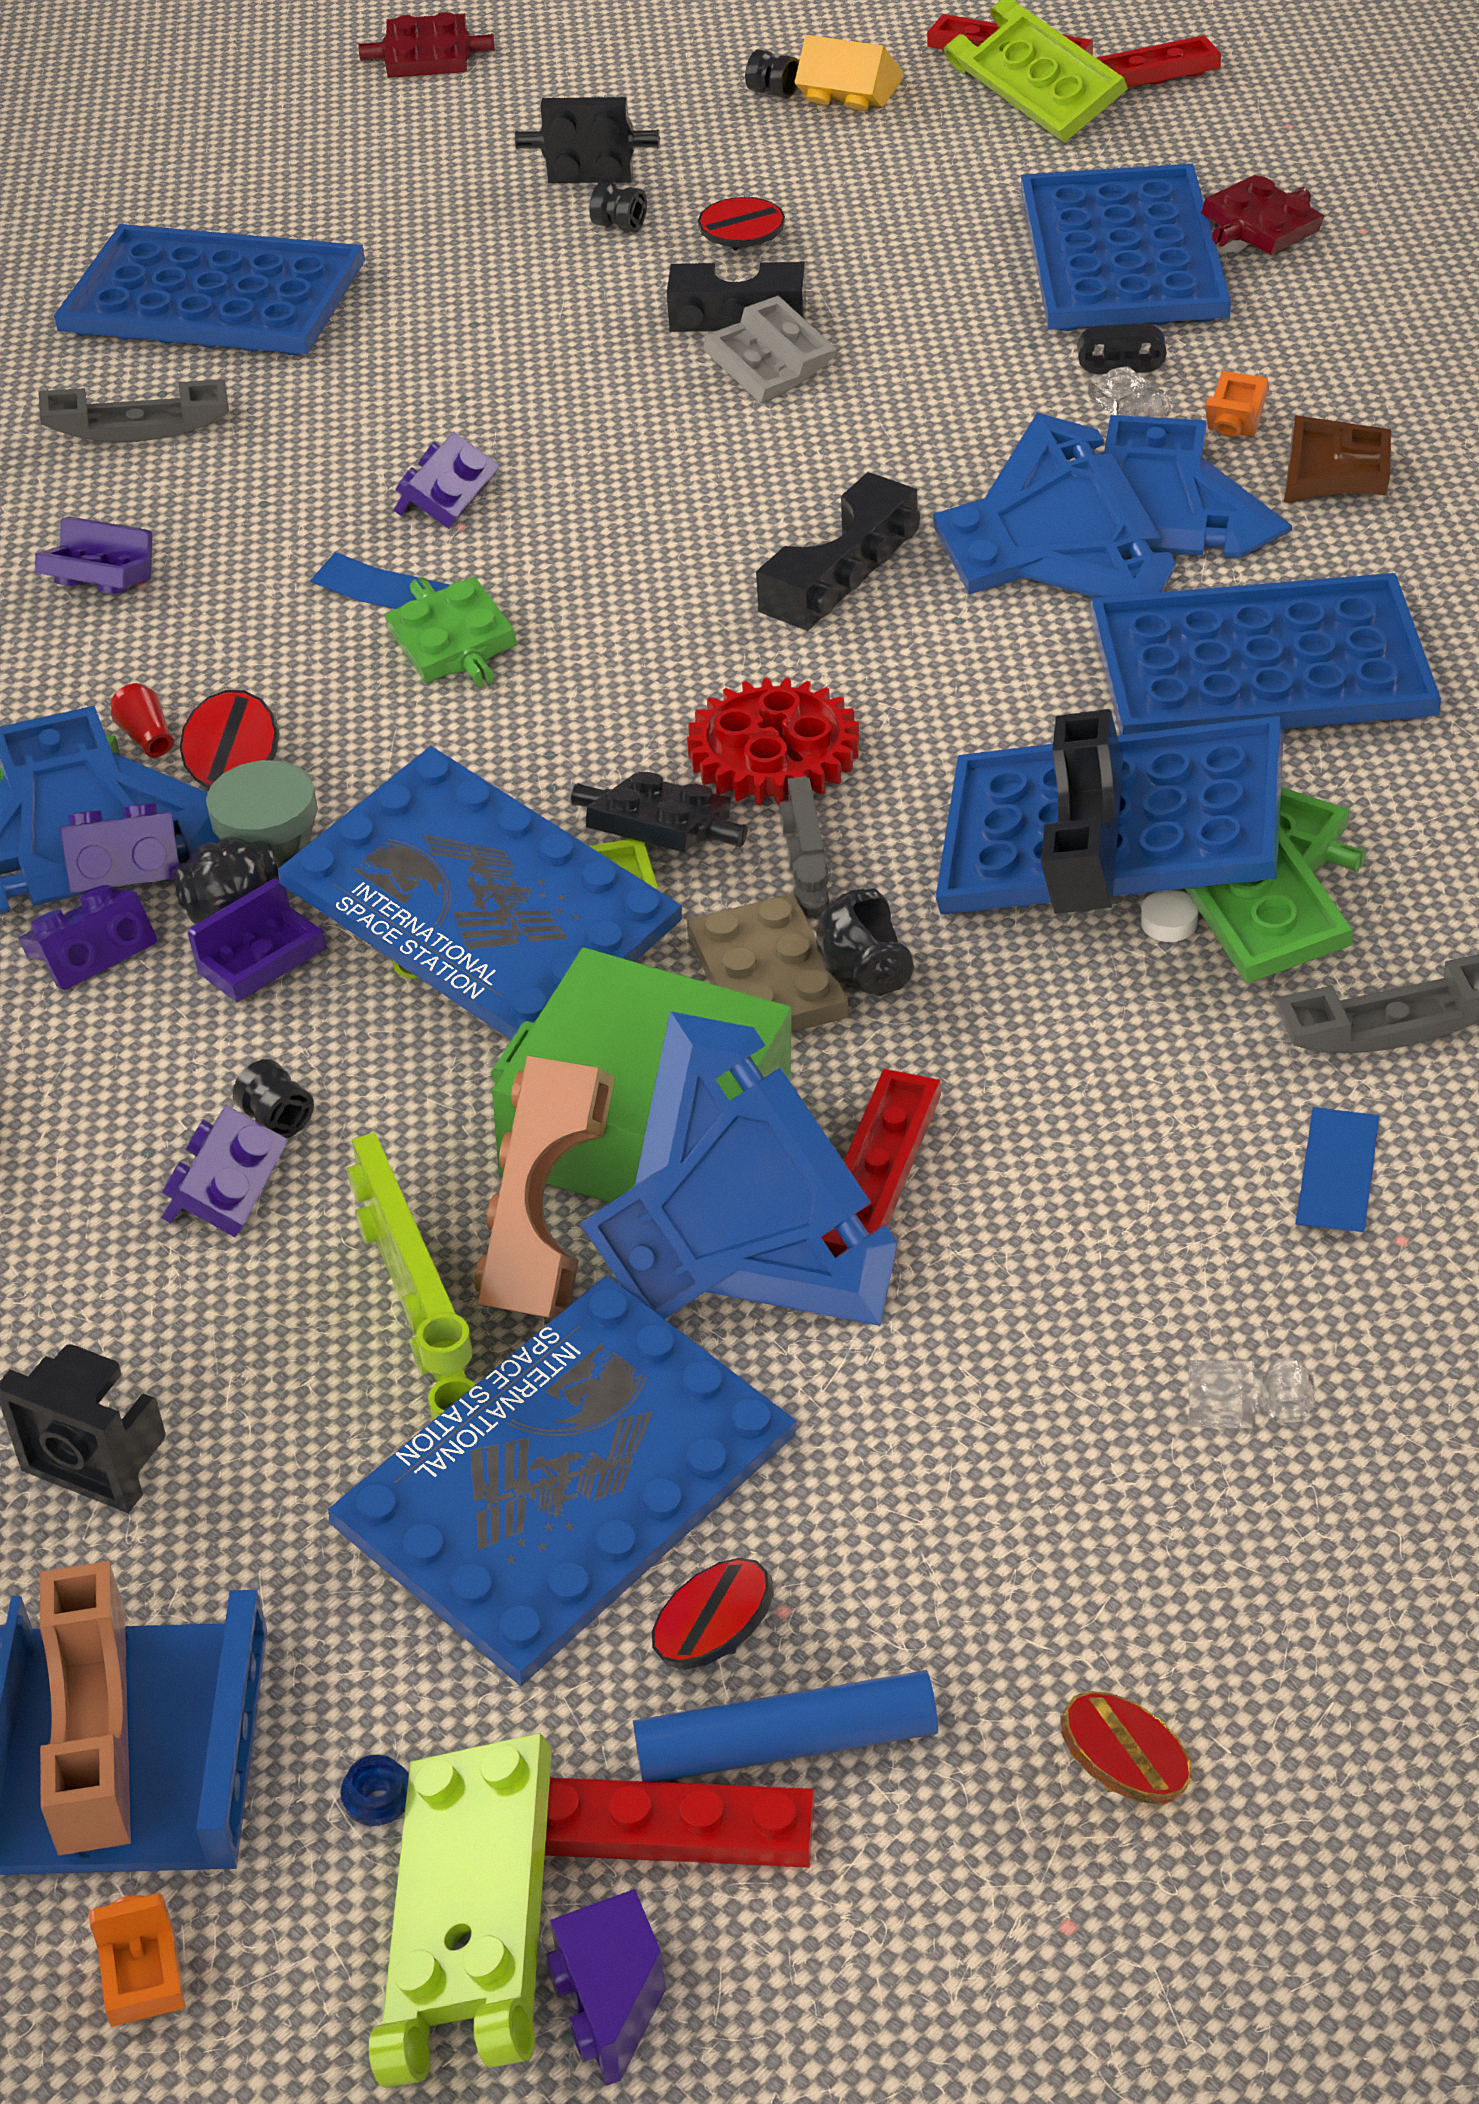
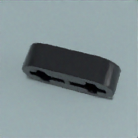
M1148 324L1090 327L1083 331L1077 342L1079 363L1084 370L1093 374L1151 372L1161 367L1167 355L1164 334L1159 328ZM1143 343L1151 344L1147 354H1140L1139 352ZM1095 345H1104L1102 355H1093Z

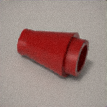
M132 683L120 688L113 695L110 703L112 721L133 739L148 757L158 758L167 754L173 747L174 740L168 731L157 693L140 683Z

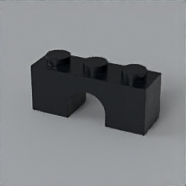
M760 262L758 274L749 280L741 282H729L716 276L715 263L671 264L667 286L669 332L721 330L740 323L745 307L776 296L783 299L805 319V262Z

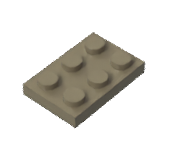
M793 893L687 920L688 937L710 984L791 1006V1033L849 1018L848 999L839 982L826 971L822 956L817 951L816 937Z

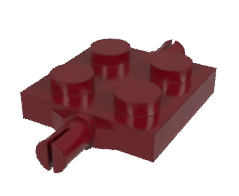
M442 12L434 16L414 17L402 15L397 18L386 19V35L382 42L359 43L358 48L360 61L384 58L387 78L467 72V60L471 52L495 51L493 33L470 36L467 30L465 13L453 14Z
M1257 175L1246 178L1205 198L1201 211L1202 215L1220 225V227H1217L1212 232V240L1215 244L1219 243V246L1222 247L1233 240H1241L1258 247L1269 255L1318 232L1325 216L1311 208L1309 203L1311 201V194L1308 189L1304 191L1305 187H1299L1291 193H1286L1277 188L1271 179Z

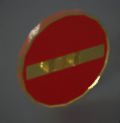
M1088 1691L1074 1695L1060 1715L1061 1735L1071 1755L1090 1776L1105 1785L1107 1792H1115L1139 1803L1164 1805L1180 1799L1191 1782V1760L1181 1741L1161 1719L1139 1704L1113 1693Z

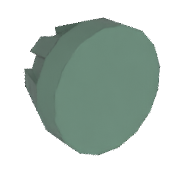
M260 760L241 764L223 773L210 786L206 797L212 829L219 840L228 836H234L250 843L256 841L270 843L280 867L284 864V860L293 857L308 845L318 810L311 777L299 766L284 761Z

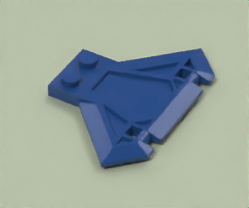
M1037 412L985 498L933 514L934 529L969 595L1021 578L1032 579L1093 598L1163 591L1176 568V563L1170 552L1153 553L1151 551V547L1161 542V537L1112 453L1095 454L1093 451L1104 445V439L1098 429ZM1130 556L1132 557V559L1125 560V561H1124V559H1123V558H1127V557H1130Z
M1110 415L1105 449L1100 454L1112 453L1159 533L1161 542L1150 548L1152 552L1203 556L1204 547L1224 548V557L1242 558L1292 531L1290 523L1203 458L1206 420Z
M95 705L0 726V768L4 776L0 781V875L20 871L18 874L0 877V914L10 912L8 898L28 894L32 905L37 906L89 892H69L62 841L58 832V826L70 825L68 814L101 810L103 820L125 817L123 809L125 806L156 802L157 812H171L174 833H178V836H175L178 858L187 856L189 859L199 845L209 842L217 844L220 841L213 832L206 804L208 793L112 752Z
M670 1011L635 1186L580 1223L621 1286L664 1319L703 1293L708 1292L881 1326L898 1242L886 1224L870 1234L867 1232L856 1213L870 1204V1200L781 1067L766 1077L762 1075L750 1057L765 1046L755 1028ZM728 1070L743 1090L742 1093L731 1100L728 1099L716 1081V1078ZM834 1228L848 1247L836 1257L833 1256L821 1238Z

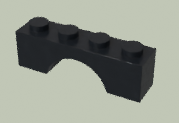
M871 472L863 475L841 495V537L817 546H784L756 571L758 612L809 631L820 619L830 614L845 596L858 588L871 572L880 564L885 563L897 548L915 535L921 518L918 511L917 489Z
M1111 709L1058 715L1055 718L1052 748L1058 792V822L1044 825L1041 865L1055 914L1112 908L1123 772V757Z

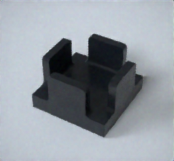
M73 1344L64 1346L54 1359L45 1356L29 1376L9 1369L0 1380V1407L21 1471L129 1514L143 1496L138 1478L139 1472L166 1436L156 1398L144 1393L141 1394L121 1419L119 1411L99 1404L122 1375L119 1363Z

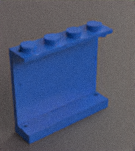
M257 1589L229 1591L225 1623L125 1626L131 1844L59 1856L41 1810L40 1746L50 1744L52 1729L51 1693L46 1654L40 1628H32L22 1596H11L6 1625H0V1875L237 1869L267 1638V1626Z

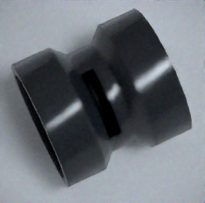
M756 49L751 54L746 66L745 82L747 88L760 93L770 90L774 96L785 99L790 98L797 89L795 79L799 60L789 55L775 57L771 51Z
M601 181L595 186L589 206L590 219L593 224L604 227L616 224L619 229L633 233L642 227L647 212V196L644 190L634 187H627L622 190L619 189L618 185Z
M261 1059L250 1064L238 1076L232 1089L233 1100L245 1114L255 1118L256 1122L286 1139L302 1130L314 1111V1099L301 1084L291 1081L288 1072L272 1059Z

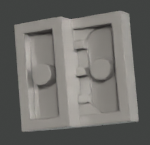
M779 296L745 307L740 323L707 334L703 345V350L761 404L805 381L834 358L837 351L828 340Z

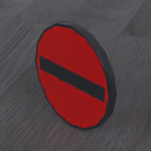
M735 197L720 200L705 208L700 213L698 219V228L702 236L713 243L729 246L734 251L738 250L739 247L760 245L774 239L783 231L785 225V215L782 209L771 201L757 197Z
M224 690L207 697L192 710L182 729L180 752L184 767L196 782L210 788L223 773L241 764L260 760L273 761L277 754L280 735L275 714L264 700L245 690Z
M745 1558L718 1562L695 1574L674 1592L660 1610L652 1629V1648L667 1666L682 1670L706 1666L725 1655L735 1654L736 1648L752 1635L768 1612L774 1596L772 1577L757 1560Z

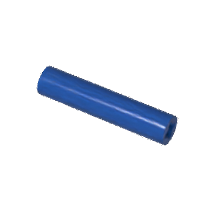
M927 1670L637 1719L633 1720V1729L642 1781L663 1782L938 1734V1716L930 1676Z

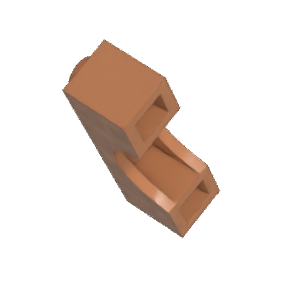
M532 1056L526 1057L524 1071L520 1070L516 1074L512 1086L511 1099L513 1106L516 1107L512 1132L508 1131L504 1135L500 1146L499 1163L500 1167L504 1169L500 1192L492 1196L487 1211V1227L489 1230H492L487 1255L481 1256L475 1271L474 1285L476 1291L479 1292L477 1304L549 1319H555L570 1306L579 1260L565 1251L556 1242L548 1229L543 1211L544 1189L549 1174L564 1154L584 1142L603 1138L615 1076L597 1067Z
M110 1561L41 1571L40 1630L47 1660L52 1710L50 1744L40 1746L41 1810L58 1856L131 1844L125 1610Z

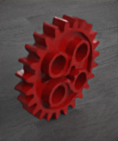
M763 678L761 687L754 688L750 683L744 681L742 682V692L736 693L731 689L724 688L723 701L709 697L707 699V710L696 709L695 722L688 724V758L691 759L693 773H701L703 785L715 783L716 794L718 795L733 789L736 802H740L750 794L755 795L756 805L761 806L767 796H774L779 805V802H784L786 795H788V779L806 776L810 778L812 790L823 795L825 794V781L838 785L842 783L841 772H852L853 759L859 758V722H856L854 719L853 708H844L843 697L830 699V692L827 687L814 693L811 692V681L802 683L798 688L791 687L790 678H785L780 686H773L769 678Z

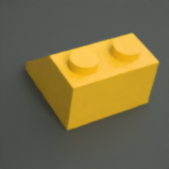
M805 35L795 85L806 96V100L812 103L829 105L830 100L844 102V105L851 109L867 111L869 106L884 107L901 83L904 72L882 45Z

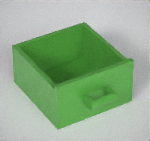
M582 947L535 1023L527 1021L521 1024L491 1071V1077L496 1082L492 1089L499 1177L502 1178L504 1172L499 1163L500 1146L504 1135L508 1131L512 1132L516 1107L513 1106L511 1099L512 1086L516 1074L520 1070L524 1071L527 1056L597 1067L615 1076L603 1138L584 1142L569 1150L553 1167L546 1184L610 1203L635 1186L670 1011L754 1027L765 1043V1046L750 1057L764 1077L781 1067L790 1081L792 1007ZM729 1070L716 1078V1081L729 1100L743 1092Z

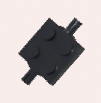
M627 97L542 98L540 105L541 130L515 131V148L517 150L541 149L546 160L548 183H599L601 181L632 183V156L634 149L660 148L659 129L634 130V126L628 116Z
M637 772L613 789L607 788L602 790L577 783L574 785L571 793V804L573 806L587 808L585 827L681 852H686L696 843L703 841L711 842L712 840L741 848L747 838V825L726 821L730 814L731 798L714 794L712 789L705 785L686 784L681 786L663 781V777L656 773Z

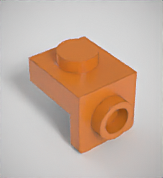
M1221 371L1214 397H1208L1205 404L1208 429L1215 430L1219 434L1229 437L1239 435L1255 437L1269 390L1268 378Z
M160 1893L147 1896L129 1895L115 1900L110 1905L90 1910L88 1913L90 1928L98 1948L105 2012L110 2026L114 2027L186 2009L175 1931L163 1895Z

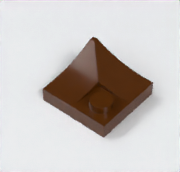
M1295 415L1291 434L1284 502L1293 503L1317 496L1345 493L1386 496L1390 480L1391 429Z

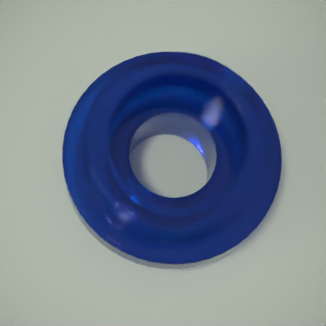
M369 1755L359 1759L349 1768L341 1785L340 1795L345 1812L357 1823L367 1826L385 1825L398 1819L405 1812L409 1773L402 1765L385 1755ZM375 1791L387 1792L379 1797L368 1798Z

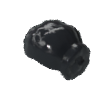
M234 836L222 838L217 844L209 842L199 845L188 861L177 866L172 872L178 903L187 911L189 919L194 924L199 923L274 878L279 879L278 868L280 865L277 858H275L270 843L264 841L250 843Z
M862 888L841 894L822 912L816 931L817 951L822 956L826 971L835 980L845 984V986L861 989L867 994H875L876 996H883L893 991L901 990L910 980L915 968L912 954L906 946L899 943L891 922L889 903L877 889L871 888L866 890Z

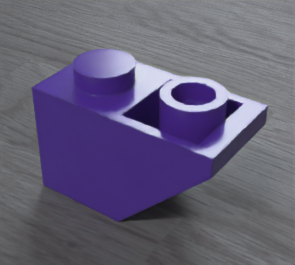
M635 1889L551 1919L550 1923L555 1950L544 1954L548 1974L557 1997L561 1998L571 1994L578 2014L568 2017L581 2060L584 2063L596 2058L606 2086L621 2081L666 1991L661 1950Z

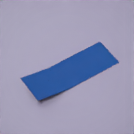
M337 552L333 553L310 580L314 584L354 600L393 609L402 607L407 602L417 600L411 594L409 586L414 579L420 585L419 577L378 569ZM428 580L435 592L451 585Z
M1313 1107L1295 1225L1365 1232L1379 1115Z

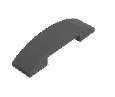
M225 379L179 382L180 398L87 404L85 388L38 391L41 425L67 435L105 442H140L173 437L203 427L229 412Z
M1479 954L1445 961L1444 978L1344 1000H1339L1333 986H1327L1276 997L1275 1006L1293 1045L1309 1050L1359 1053L1389 1050L1426 1042L1479 1022Z

